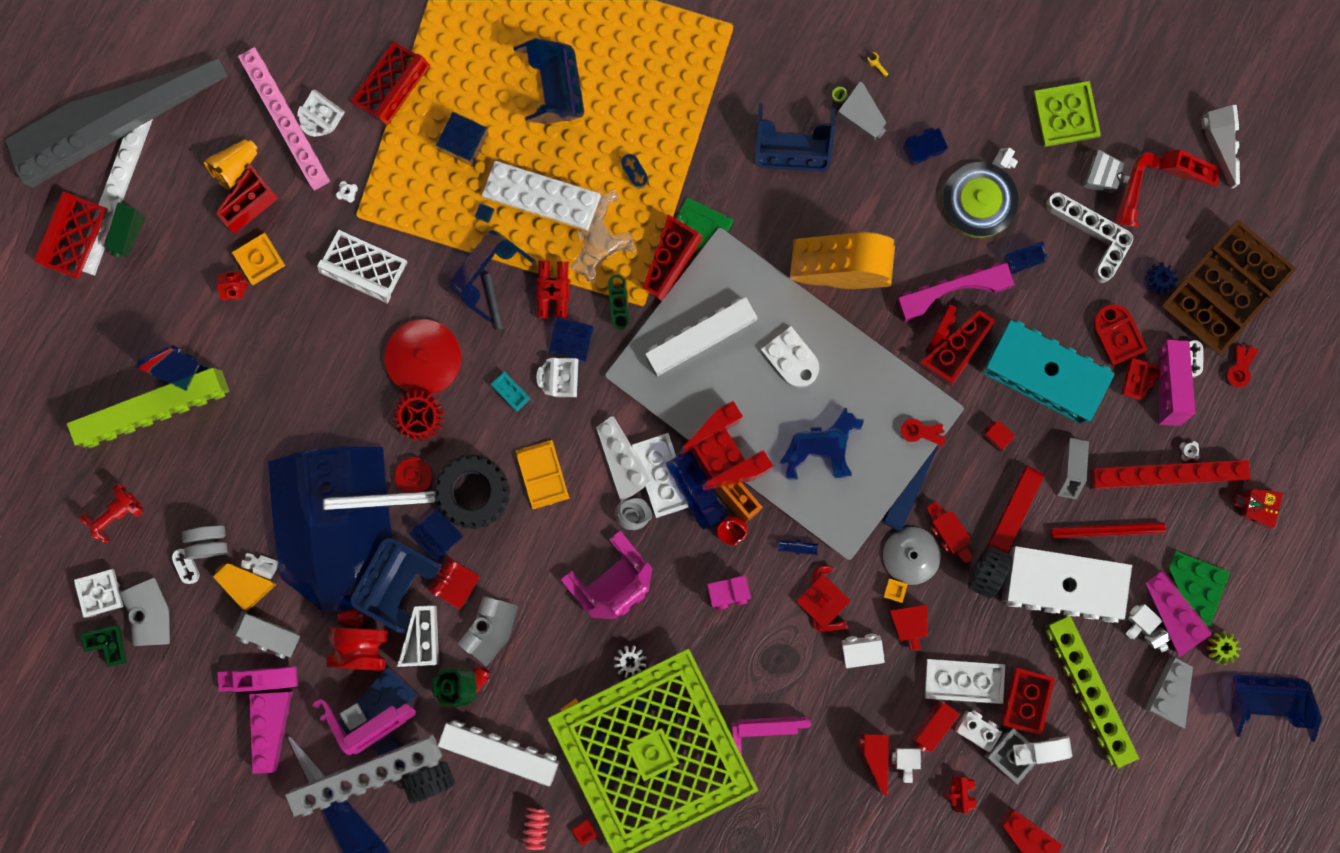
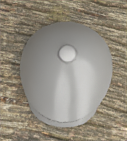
M639 498L628 499L616 506L615 518L623 528L637 530L644 527L652 519V511L644 500Z

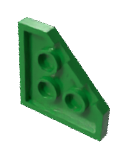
M1174 551L1168 566L1169 574L1172 576L1178 590L1206 625L1211 626L1230 572Z

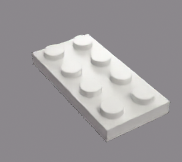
M669 433L633 444L634 451L653 480L646 486L656 518L692 507L693 505Z
M927 659L924 698L1003 704L1005 665Z

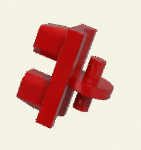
M960 776L952 777L953 785L949 786L950 793L944 794V797L950 798L951 806H954L955 812L965 814L969 813V810L977 808L976 799L973 797L968 798V790L975 789V780Z

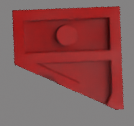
M949 305L933 334L931 342L925 350L926 352L931 354L941 339L945 340L950 332L947 328L953 325L957 317L954 315L957 309L955 306Z
M1130 358L1121 395L1141 400L1146 395L1147 390L1156 383L1155 381L1160 376L1161 366Z

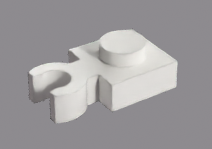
M246 553L241 567L253 569V574L271 579L278 568L279 561L260 556L257 559L253 554Z

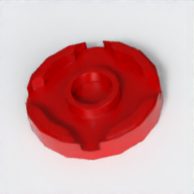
M410 457L400 462L395 470L394 479L396 486L404 493L425 492L433 482V472L430 465L423 459Z

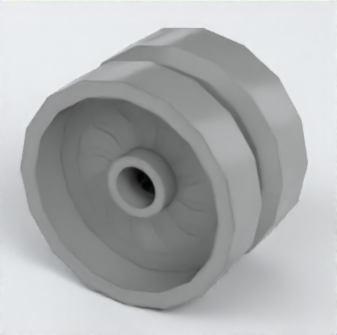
M204 526L181 532L182 542L186 544L195 543V545L184 549V558L186 560L208 558L228 553L227 543L214 542L226 536L225 526Z

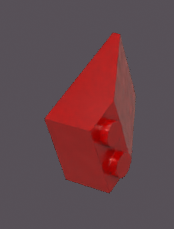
M861 733V737L857 738V749L861 750V755L878 791L882 795L888 796L889 736L884 733Z

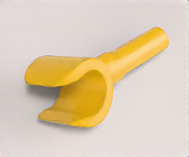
M873 52L872 55L876 60L872 61L867 57L868 65L875 66L886 77L888 73L879 63L878 54Z

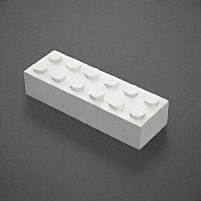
M458 720L446 723L438 745L439 747L547 786L552 784L560 762L556 760L557 756L549 753L545 755L539 754L538 749L530 746L526 747V749L519 747V742L513 740L503 741L501 740L502 736L494 733L489 735L483 734L484 730L474 726L469 729L464 727L465 723Z

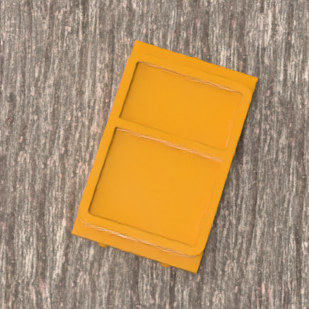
M553 440L516 450L532 509L570 499Z

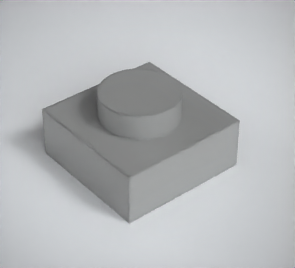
M358 703L340 713L350 731L368 720Z

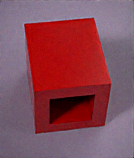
M999 420L995 423L990 422L985 427L986 433L983 435L999 452L1016 437Z

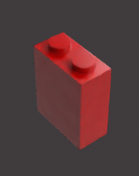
M938 701L911 739L915 741L913 745L921 749L922 752H933L960 714L946 703Z

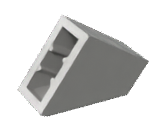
M859 82L838 111L837 117L874 142L876 138L880 139L885 133L886 121L864 84Z
M1080 438L1069 439L1064 451L1057 496L1077 499L1087 481L1089 441H1084Z

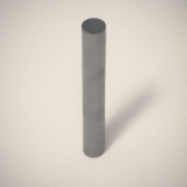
M485 274L483 276L496 331L502 330L504 328L491 274Z

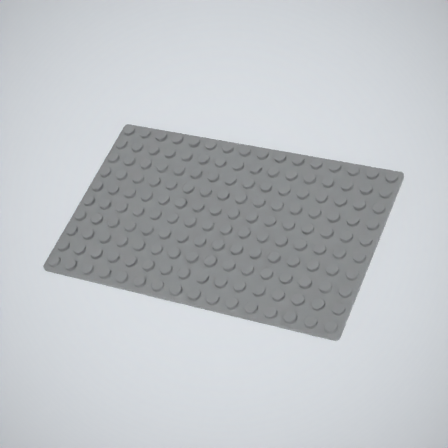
M722 228L717 229L606 373V378L688 440L695 435L717 409L734 401L743 415L738 424L727 429L745 460L764 450L774 466L763 476L745 483L847 560L853 558L937 446V444L923 438L917 442H907L901 436V425L911 418L918 419L923 426L943 424L942 429L945 433L936 435L944 437L964 410L960 403ZM740 297L741 299L747 298L757 315V321L659 376L656 375L646 357L647 350L656 344L658 346L662 345L669 336H678L681 334V330L687 326L694 327L703 317H712L719 308H728L735 299ZM790 326L805 342L819 362L817 378L806 387L789 385L761 351L763 347ZM804 370L800 376L803 380L807 381L811 378V373Z

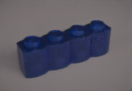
M690 450L682 455L680 453L666 462L669 473L675 479L678 489L684 495L688 507L694 513L697 523L703 530L727 517L724 506L717 500L714 488L702 490L703 485L707 482V478Z

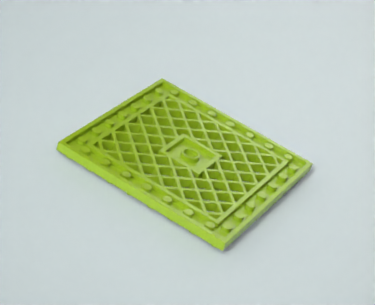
M689 648L548 718L613 853H635L759 791ZM680 675L683 681L674 678ZM669 681L666 690L657 687ZM672 681L682 684L679 695L669 692ZM685 686L691 699L682 696ZM651 690L648 699L639 696V695H641V694H643V693H645V692ZM654 690L665 693L662 703L651 700ZM667 695L678 698L675 708L664 705ZM633 699L631 708L621 705ZM636 699L647 702L644 712L633 709ZM681 699L691 702L688 712L678 709ZM650 703L660 707L657 717L647 714ZM693 705H695L700 717L691 714ZM616 707L613 716L604 714L605 712ZM619 708L629 711L626 721L616 718ZM663 708L673 711L670 721L660 718ZM632 712L642 715L640 725L629 722ZM676 712L686 715L684 725L673 722ZM598 716L596 725L586 722ZM601 716L612 720L609 730L598 726ZM645 717L656 720L653 730L642 727ZM689 717L699 720L696 730L686 727ZM614 721L625 724L622 734L611 731ZM658 721L669 724L666 734L663 728L656 730ZM702 722L704 723L709 734L699 731ZM581 724L579 732L577 733L575 727ZM584 725L594 728L591 738L581 735ZM627 726L638 729L635 739L625 735ZM671 726L682 729L679 739L669 736ZM597 730L607 733L604 743L594 740ZM641 730L650 733L638 739ZM685 730L695 733L692 743L682 740ZM610 734L620 737L617 747L607 744ZM698 735L708 738L705 748L695 745ZM580 739L590 742L587 751ZM623 739L632 741V743L627 744L629 751L620 749ZM668 739L677 742L675 751H673ZM711 739L717 752L708 749ZM592 743L603 746L600 756L589 753ZM680 743L690 746L688 756L677 753ZM605 747L616 751L613 761L602 757ZM693 748L704 751L701 761L690 758ZM619 752L629 755L626 765L615 762ZM706 753L717 756L714 766L704 763ZM589 757L598 759L596 768H594ZM677 757L686 760L683 770L674 767L679 764ZM631 758H633L638 769L629 766ZM719 758H721L726 770L717 767ZM601 761L611 764L608 774L598 771ZM689 761L699 764L696 774L686 771ZM614 765L624 768L622 778L611 775ZM702 766L712 769L709 779L699 776ZM627 770L638 773L635 783L624 780ZM668 770L666 778L656 776ZM671 770L682 773L679 783L668 780ZM715 770L725 773L723 783L712 780ZM640 774L644 781L650 779L648 787L637 784ZM598 775L607 777L604 787ZM684 775L695 778L692 788L682 785ZM729 775L732 781L726 784ZM609 779L620 782L617 792L607 788ZM654 779L664 782L661 792L651 789ZM698 779L708 782L705 792L695 789ZM623 783L633 786L630 796L620 793ZM667 783L677 786L674 796L664 793ZM711 784L720 786L708 792ZM636 788L646 791L644 800L633 797ZM680 788L690 791L687 801L677 798ZM649 792L659 795L657 805L646 802ZM693 792L702 795L691 801ZM607 793L616 795L613 804L611 803ZM618 796L629 800L626 809L615 806ZM662 797L673 800L670 810L659 806ZM631 801L642 804L639 814L628 811ZM676 801L684 804L673 810ZM644 806L655 809L652 818L642 815ZM658 810L666 812V814L655 819ZM616 811L624 813L621 822L616 814ZM627 814L637 817L634 827L624 824ZM640 819L648 821V823L638 827ZM624 828H625V829H628V830H631V831L628 832V833H626L625 830H624Z

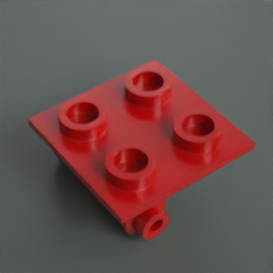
M447 557L440 572L427 590L461 610L480 576Z

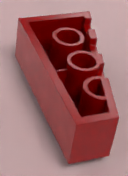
M979 310L954 334L950 335L946 341L933 350L929 356L924 358L920 362V367L952 387L994 327L996 320Z

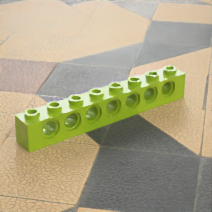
M1065 616L1046 625V635L1056 646L1054 651L1057 657L1062 659L1064 663L1062 667L1065 674L1072 679V689L1076 695L1079 694L1082 700L1080 705L1083 711L1087 712L1090 717L1088 722L1093 730L1096 729L1098 733L1097 741L1101 748H1105L1107 752L1105 757L1109 765L1121 768L1139 759L1071 616ZM1063 634L1069 637V641L1065 645L1060 640ZM1073 651L1077 654L1075 662H1071L1069 659V655ZM1081 669L1086 672V677L1083 680L1078 678V672ZM1089 687L1094 689V695L1091 698L1086 694ZM1097 705H1101L1103 708V712L1099 716L1095 713ZM1109 722L1112 727L1111 731L1105 733L1103 727ZM1118 740L1120 743L1119 750L1114 751L1112 748V744L1114 741Z

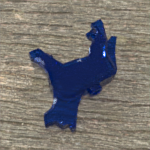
M844 408L836 422L827 430L822 431L821 427L810 428V431L796 433L785 455L779 461L782 465L788 462L786 479L798 480L796 469L804 464L809 456L831 458L832 471L835 478L852 476V471L847 466L845 460L847 441L851 433L862 428L864 419L856 418L853 413H847V408Z

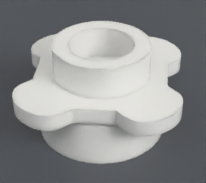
M342 181L339 184L340 190L336 194L337 198L353 202L358 187L355 184L350 185Z
M1195 441L1189 444L1181 443L1179 446L1182 450L1181 459L1183 461H1188L1189 459L1198 460L1200 458L1199 444Z

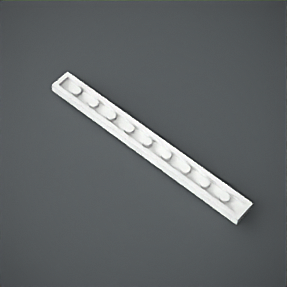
M152 120L124 135L99 205L107 208L108 211L82 272L94 276L96 274L105 250L116 205L118 202L122 203ZM96 210L93 220L98 218L101 210ZM91 226L87 234V237L90 236L93 231ZM83 245V248H82V250H81V253H83L84 250H85V246H84V245Z

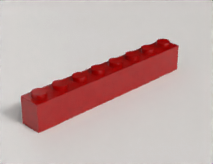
M1249 460L1097 468L1090 470L1091 490L1232 482L1251 479Z

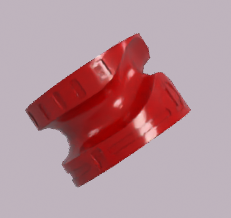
M329 627L328 640L335 648V651L326 656V667L385 670L386 659L379 655L378 649L383 642H387L388 630Z

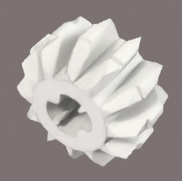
M625 646V654L618 650L622 658L614 657V660L620 661L614 667L618 668L621 666L622 669L619 670L618 674H622L625 670V678L629 677V672H632V676L636 675L635 670L638 673L642 672L638 668L639 666L646 667V664L640 663V661L646 659V656L639 658L643 651L640 649L637 654L634 653L636 646H632L631 652H629L628 646ZM627 657L635 658L634 667H631V665L630 667H627L625 665L627 663V661L625 660Z

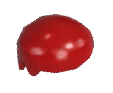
M737 516L725 517L717 528L719 539L725 544L736 546L741 540L744 541L748 534L746 523Z

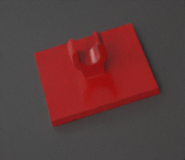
M823 574L796 602L825 628L851 600Z

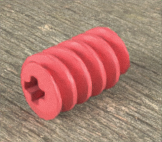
M526 807V810L530 811L531 814L525 815L530 822L524 823L525 826L529 827V830L523 831L528 837L522 839L527 845L521 848L529 850L545 849L546 845L541 842L546 841L547 837L542 834L547 833L548 829L543 826L548 825L549 821L544 818L549 817L550 813L544 809Z

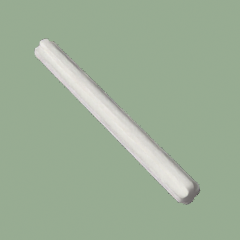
M436 492L325 498L323 500V508L326 510L436 502L434 497Z

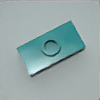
M505 371L490 384L516 412L531 400Z

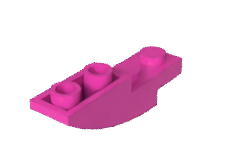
M297 666L218 672L219 692L298 686Z

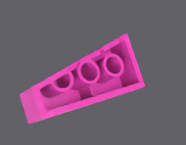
M1167 340L1159 348L1161 366L1159 425L1181 426L1196 413L1189 341Z
M1163 569L1147 580L1146 585L1179 657L1212 634L1210 628Z
M293 691L250 694L253 774L277 771Z

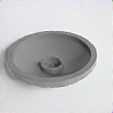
M903 528L901 531L894 532L885 543L883 549L884 566L887 572L899 582L908 585L926 582L936 573L940 565L941 552L936 539L929 532L921 528ZM911 552H915L917 554V557L915 559H912L910 557Z

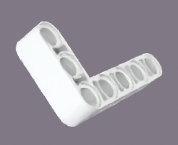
M1061 193L1052 194L1046 202V208L1050 213L1109 245L1094 271L1095 280L1100 283L1107 282L1114 276L1133 242V235L1128 230ZM1052 200H1058L1060 202V207L1054 206L1052 204ZM1069 209H1074L1077 215L1071 216ZM1085 219H1092L1093 226L1086 224ZM1102 227L1108 228L1110 234L1105 235L1102 232ZM1120 236L1126 239V244L1119 242ZM1115 253L1117 261L1112 260L1109 254ZM1100 270H1107L1108 277L1102 276Z

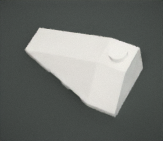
M1231 105L1209 111L1203 116L1201 124L1202 128L1205 129V135L1230 188H1235L1240 184L1239 159L1236 158L1239 141L1235 139V131L1239 130L1237 105Z

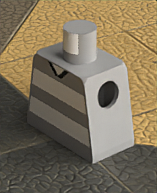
M1098 150L1094 154L1083 187L1113 193L1117 190L1118 185L1126 187L1130 176L1123 174L1125 168L1123 162Z

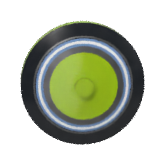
M974 162L960 167L950 176L943 190L942 207L949 223L962 234L975 238L990 237L1000 233L1013 220L1018 208V191L1012 178L1000 167L986 162Z

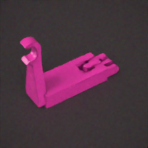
M317 700L313 704L315 708H319L321 705L324 706L326 714L321 716L320 720L328 722L342 751L348 755L352 753L357 755L405 723L406 720L416 713L415 709L408 704H404L398 709L391 706L360 728L346 735L327 702Z
M807 716L737 719L738 722L732 723V736L742 756L741 737L798 734V729L809 728L811 722Z

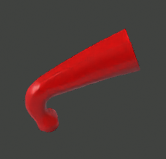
M1146 152L1137 159L1132 168L1113 223L1139 227L1140 223L1136 221L1138 209L1136 208L1143 171L1146 166L1151 169H1159L1162 164L1161 156Z

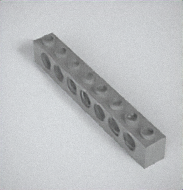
M430 735L292 789L286 794V798L294 817L300 814L304 817L313 813V809L319 807L322 810L329 807L330 803L336 800L337 803L347 800L349 795H361L366 792L367 788H379L384 785L385 781H397L402 778L403 774H415L423 766H427V768L433 767L438 764L442 754L434 735ZM414 753H420L423 760L416 759ZM397 759L402 760L405 766H398ZM379 766L384 767L387 773H380ZM361 773L366 774L369 780L364 781L361 778ZM343 780L348 781L351 788H346L343 785ZM325 788H330L333 795L327 794ZM308 794L314 797L315 802H311L308 799Z

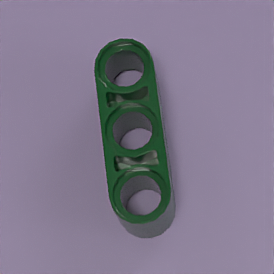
M614 274L608 280L611 320L614 328L623 330L629 326L631 320L627 280L622 274ZM615 277H618L622 280V286L620 288H616L613 285V279ZM618 296L624 299L622 307L616 306L614 302ZM617 316L625 317L626 324L623 326L618 325L616 321Z

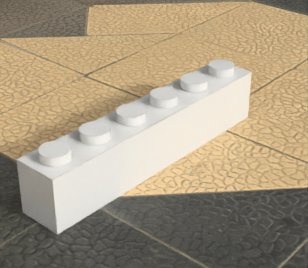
M740 297L735 299L728 308L721 307L714 312L715 315L712 317H703L694 327L687 326L681 330V334L678 336H669L662 345L658 346L656 344L647 350L646 357L656 375L659 376L757 321V315L747 298L741 299Z

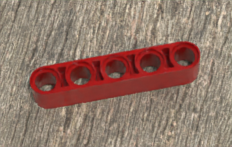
M1029 466L1024 468L987 547L991 545L1008 553L1041 485L1044 473Z

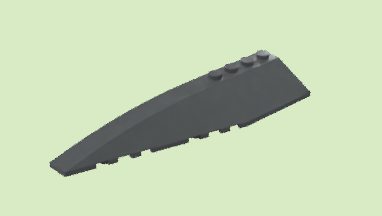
M215 59L72 101L5 139L14 167L23 184L34 188L227 77L228 74L221 61Z

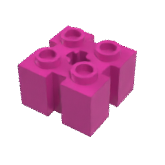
M746 575L707 584L711 606L716 607V610L729 608L728 604L734 602L735 606L747 604V599H751Z

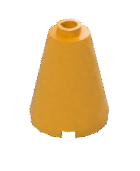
M244 139L207 158L204 161V165L213 178L216 177L220 180L218 183L222 187L230 190L257 155V146L251 140L247 141Z

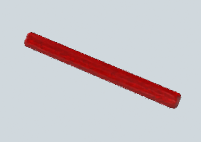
M1143 523L1058 527L1051 529V537L1070 538L1165 533L1166 524Z

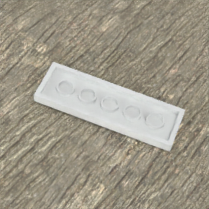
M495 161L482 197L588 231L601 195L597 192Z

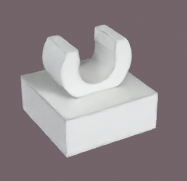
M1011 148L1000 149L992 164L1000 168H1015L1018 163L1016 159L1012 158L1015 151Z
M1161 627L1154 630L1150 635L1144 636L1146 642L1154 649H1160L1162 653L1169 649L1166 642L1171 640V637Z

